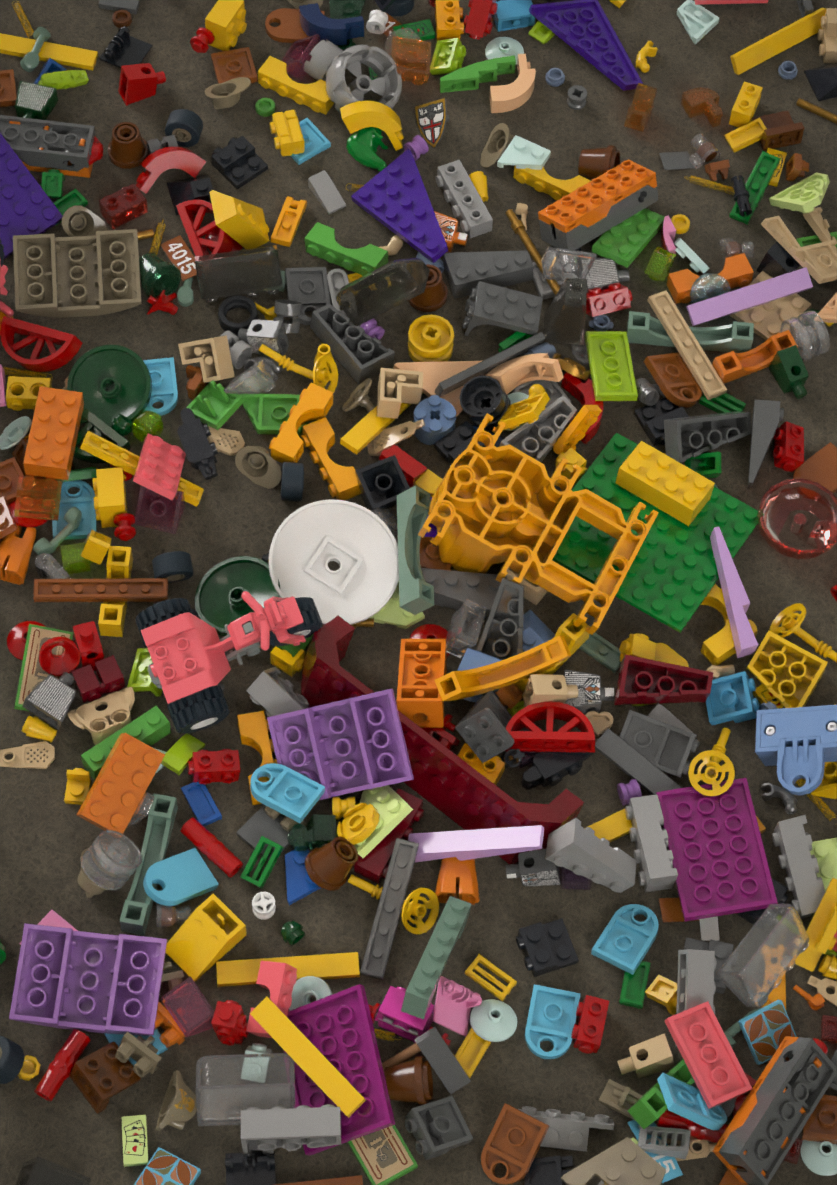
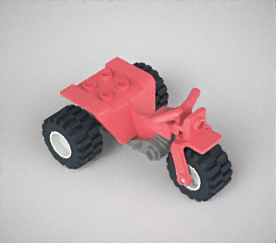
M245 591L241 597L254 612L236 619L229 625L225 624L224 627L227 635L219 639L214 627L193 615L188 600L184 598H174L156 603L138 614L135 621L143 643L147 646L153 661L148 666V672L153 684L163 690L176 731L178 733L197 732L221 722L228 716L230 710L222 689L217 684L230 672L229 661L237 659L238 664L242 665L241 656L246 654L254 656L261 652L260 647L266 651L270 645L285 646L293 644V646H298L300 642H306V638L319 630L323 623L313 598H295L293 596L287 598L272 597L264 601L265 608H263L249 592Z

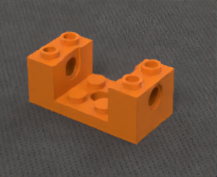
M401 639L396 699L397 709L419 727H444V701H442L435 680L447 674L446 639Z

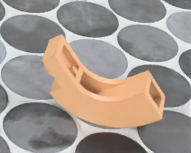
M518 54V78L508 85L490 86L491 113L512 111L522 106L531 97L534 90L536 70L531 69L530 61L527 62L526 54Z
M548 353L529 354L511 359L498 365L486 374V376H490L498 381L506 395L526 382L534 380L559 382L564 378L558 359H550Z

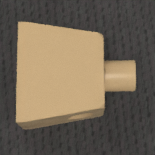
M530 675L522 695L524 706L527 707L546 701L565 703L567 699L578 697L577 685H567L563 675Z
M665 1033L629 1047L630 1057L617 1061L622 1075L636 1071L638 1078L674 1067L673 1055Z

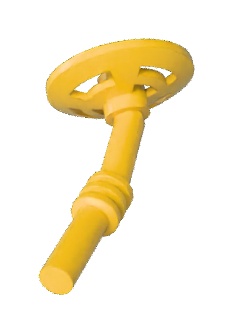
M263 343L258 351L278 362L279 366L283 365V369L286 368L287 371L291 370L313 380L315 385L322 388L330 381L327 390L335 392L338 384V369L331 356H320L316 360L312 371L294 363V360L290 361L289 357L286 358V355L282 356Z
M792 604L775 617L769 631L782 638L794 633L812 646L816 653L819 652V655H823L824 658L828 657L837 663V652L832 650V646L828 647L827 643L824 644V641H818L800 628L806 616V608L803 604Z
M728 728L722 729L717 744L713 746L712 750L699 753L690 763L688 770L690 783L696 791L703 795L717 796L723 794L731 787L734 781V766L725 755V746L731 733ZM702 759L703 762L699 765L697 774H694L696 764ZM723 760V761L725 762V764H723L722 766H720V765H719V762H721V761ZM706 765L704 773H701L702 767ZM718 772H722L720 779L717 781ZM725 772H729L726 783L721 787L719 784L724 780ZM703 780L707 784H712L713 790L702 788L698 782Z
M351 874L348 883L370 893L371 897L376 896L377 900L380 899L383 887L379 888L378 884L375 886ZM418 888L409 894L406 900H404L402 908V922L407 931L413 934H423L434 925L439 913L437 895L428 888ZM420 894H426L430 900L427 901V899L420 896ZM427 909H431L429 917L424 923L422 919L426 915ZM407 920L413 924H416V927L410 926Z

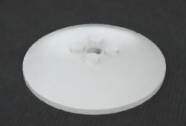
M320 500L304 505L291 513L277 529L269 550L270 577L280 598L292 596L295 598H313L323 625L336 616H340L350 625H353L375 615L392 597L399 580L398 545L388 526L367 508L344 500ZM335 561L339 564L340 568L332 571L328 568V563Z

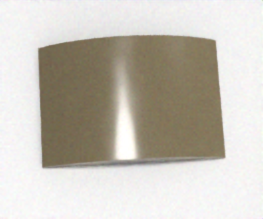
M137 229L96 231V235L56 238L55 234L13 236L15 310L17 312L58 318L99 316L124 311L142 304Z

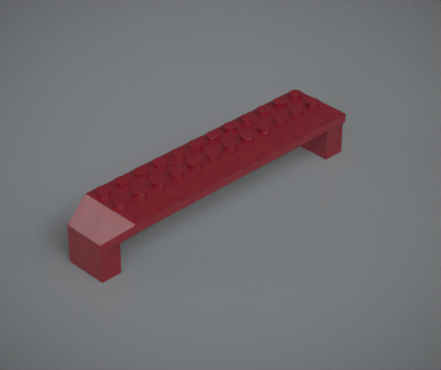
M336 616L313 633L303 661L301 695L307 699L309 703L308 708L375 693L339 664L345 657L355 630L352 625L340 616ZM398 711L414 777L413 780L405 781L404 783L464 830L542 825L544 827L542 849H546L548 834L578 817L584 802L568 789H565L550 804L517 802ZM523 852L498 856L508 864L519 862L518 854Z

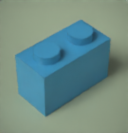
M500 0L496 2L498 8L496 14L492 15L497 32L535 25V17L529 12L530 6L533 5L531 0Z

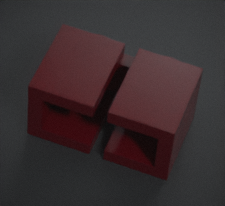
M114 655L95 662L96 672L101 684H99L91 664L72 671L75 686L83 703L100 699L103 693H113L125 687L124 677Z

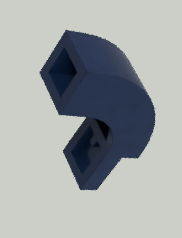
M318 3L299 6L302 30L313 40L320 42L327 39L335 45L347 44V39L364 37V20L362 16L332 19L321 13Z

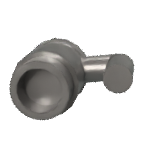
M645 378L635 380L638 393L637 399L648 406L655 405L659 400V394L665 398L657 384H650Z

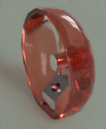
M802 478L787 479L771 486L762 497L757 514L760 533L768 545L780 554L795 559H810L828 552L837 541V499L831 491L821 484ZM804 510L816 515L821 520L816 521L806 544L817 549L798 550L787 547L780 542L778 536L791 511ZM798 513L794 516L790 526L791 533L795 535L802 533L807 521L805 515Z

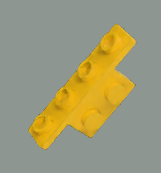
M836 878L831 879L792 959L793 963L811 972L814 971L822 953L825 954L827 949L831 951L837 940L834 937L837 931Z

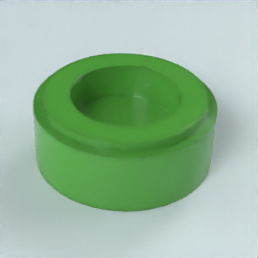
M261 98L256 102L255 106L258 115L268 117L275 112V103L272 99Z

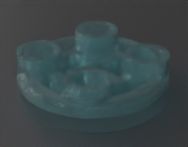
M715 273L704 274L696 279L691 287V303L694 304L731 292V288L724 277Z

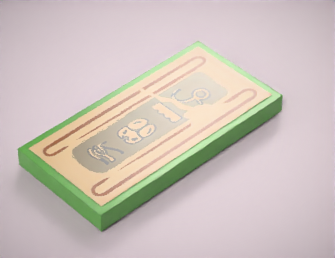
M29 624L14 709L28 711L22 707L25 698L47 676L51 675L45 672L39 663V650L41 646L53 637H66L72 640L73 632ZM56 646L52 649L54 655H61L65 651L62 646Z
M395 1125L347 1142L371 1185H387L418 1168V1164Z

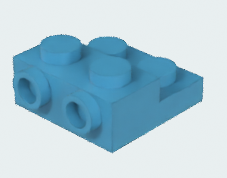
M746 671L712 680L711 693L706 700L711 725L732 720L735 723L757 718L756 712L760 710L757 698H753L752 693L756 691L754 679L749 678Z

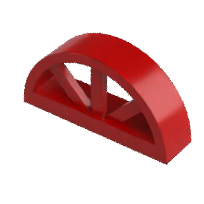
M204 200L182 202L176 205L199 267L210 277L226 263L232 251L234 239L221 228L218 242L203 239L205 234L218 227L214 220L199 229L205 213L214 214L212 203ZM207 247L214 248L211 254H209Z
M3 316L1 322L0 337L5 351L18 364L30 371L49 372L64 366L78 353L83 344L73 334ZM14 333L28 336L14 344ZM37 341L30 359L22 358L17 354L18 350ZM46 341L51 355L38 359ZM55 344L61 345L62 347L57 350Z
M546 701L529 705L518 711L505 728L515 741L513 746L505 751L520 749V751L595 753V733L592 724L581 711L565 703ZM547 719L546 731H542L533 722ZM554 719L568 722L558 731L553 732ZM523 727H526V728H527L528 730H530V731H520V730H521ZM577 727L581 732H570V731H571L573 728Z

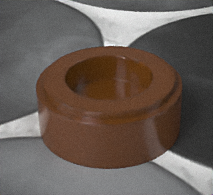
M118 10L113 13L112 21L114 26L123 28L124 26H130L132 17L127 10Z

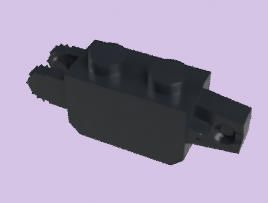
M184 408L180 413L183 425L179 426L177 433L192 468L200 469L204 478L209 480L218 476L215 464L218 462L215 455L219 454L214 442L210 443L208 436H211V432L207 423L203 424L200 418L196 419L190 408Z
M540 752L534 755L532 767L523 772L522 787L529 790L540 784L543 788L549 784L550 786H555L562 780V777L568 774L570 776L577 774L581 770L583 761L594 753Z

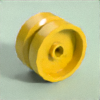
M432 314L423 315L415 319L408 331V353L413 362H447L451 358L454 346V331L449 321L441 316Z

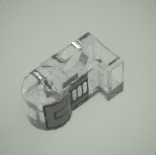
M42 553L36 557L35 566L39 576L46 579H71L70 575L50 554Z

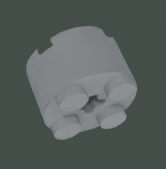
M327 39L326 41H320L310 53L312 56L310 62L306 60L304 72L317 81L320 79L326 81L327 72L332 61L343 50Z

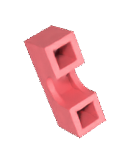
M261 961L256 984L270 990L271 1001L287 1016L292 1004L291 996L293 986L297 980V969L287 963ZM249 1015L246 1031L259 1037L272 1038Z

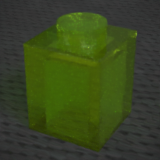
M657 247L653 251L644 273L648 274L652 280L664 281L669 274L676 254Z
M86 542L60 546L65 575L91 571L90 563L94 562L81 557Z

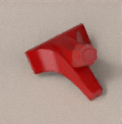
M163 290L157 298L150 295L147 302L152 305L149 307L147 315L158 310L172 315L176 314L178 307L171 303L177 297L176 292L166 296L165 290Z

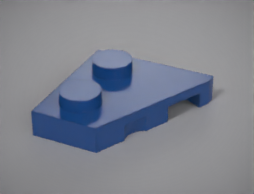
M305 844L285 854L287 902L289 905L321 888L310 879L306 871L305 858L310 851Z

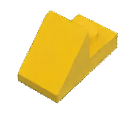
M91 530L81 557L101 564L109 549L112 538Z

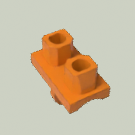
M158 1002L154 1030L161 1026L165 1031L161 1034L160 1040L167 1048L175 1043L181 1045L188 1033V1030L184 1027L187 1021L183 1018L186 1010L181 1007L176 1011L172 1006L166 1009Z

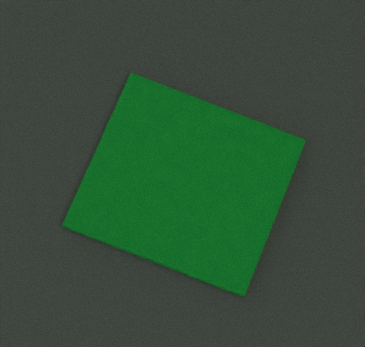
M616 433L572 491L588 489L621 509L625 522H627L631 512L639 502L645 504L646 508L639 512L637 519L645 524L647 522L644 520L645 515H649L653 509L659 512L615 596L681 633L715 583L719 580L710 540L713 528L719 526L730 555L734 559L764 514L714 487L710 500L692 523L687 526L615 484L619 467L638 445ZM575 516L552 560L594 584L617 539ZM631 530L634 535L638 536L635 530ZM612 565L616 571H620L616 565Z

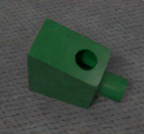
M794 345L777 351L769 366V370L784 394L792 391L796 399L803 398L808 394L804 384L809 376L797 346Z

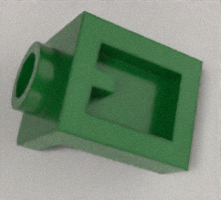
M56 169L42 172L41 188L49 198H62L63 181H65L63 173Z

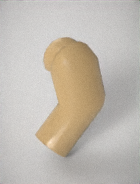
M394 235L387 246L379 248L387 250L388 256H393L400 251L403 246V240Z
M713 665L706 670L714 672L713 679L735 674L734 665Z

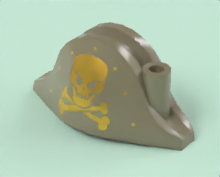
M178 1070L173 1072L160 1109L156 1126L158 1131L167 1125L182 1130L185 1122L190 1120L197 1111L198 1102L196 1095L185 1084Z

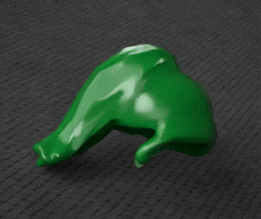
M366 127L356 131L348 138L346 148L356 161L380 172L387 167L386 162L376 154L378 145L384 150L388 149V146H385L381 141L383 138L381 129Z

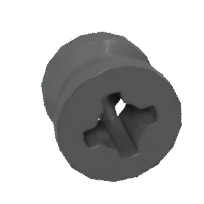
M579 85L570 87L567 94V105L574 110L584 108L587 90Z

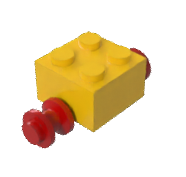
M218 0L205 18V28H198L196 31L197 36L191 38L190 44L192 49L198 53H206L209 49L208 45L222 51H229L231 47H234L240 33L243 34L247 27V23H245L246 10L244 0Z
M110 464L112 468L96 469L97 478H93L96 520H101L102 528L117 527L114 530V536L122 541H128L136 535V529L131 526L135 523V516L127 513L125 481L131 479L133 475L124 471L122 467L118 468Z

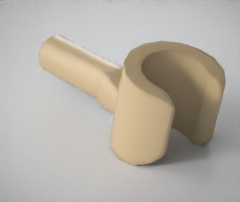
M517 203L516 215H521V221L525 226V231H527L526 218L528 206Z

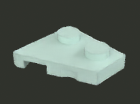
M686 0L677 9V16L695 44L719 23L718 16L701 5H696L693 0Z
M515 135L498 160L497 167L504 168V165H516V169L530 168L541 170L550 158L551 151Z
M681 238L674 242L677 246L675 251L682 258L686 256L691 261L689 265L696 273L701 271L704 274L709 269Z

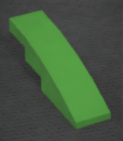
M515 55L474 63L441 77L440 93L479 89V83L497 81V75L515 73Z

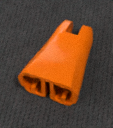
M17 525L18 529L5 536L0 543V580L21 585L24 584L30 556L36 540V528L27 527L23 538H19L22 526Z
M456 857L442 859L435 889L439 903H447L449 896L466 901L472 905L479 902L475 859L459 861Z

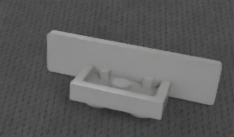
M523 1106L522 1109H519L550 1126L540 1145L541 1147L587 1152L589 1128L614 1130L613 1119H609V1116L603 1114L588 1117L582 1112L561 1114V1111L556 1109H547L546 1112L536 1111L535 1107Z

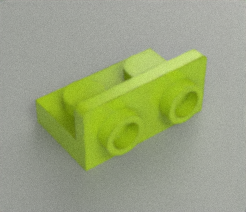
M459 38L437 41L429 68L432 75L451 73L462 68V63L466 56V48L462 45Z
M138 648L127 687H132L134 692L151 691L156 697L162 695L163 690L153 684L150 678L148 666L153 661L148 648Z

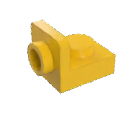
M276 646L270 652V663L291 677L296 671L300 672L302 670L305 659L304 650L300 649L295 657H292L287 650H281Z
M82 768L67 770L64 802L66 804L82 805L91 787L90 772Z
M658 974L645 993L648 998L666 1006L668 1012L675 1015L677 1012V983Z

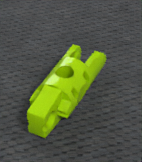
M85 70L58 71L43 74L38 85L56 88L57 90L86 85L89 79Z

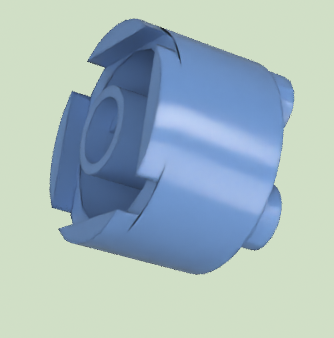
M431 395L429 398L418 403L414 410L413 423L423 419L425 426L415 431L417 439L424 444L431 445L455 429L456 410L449 401L440 398L438 395Z

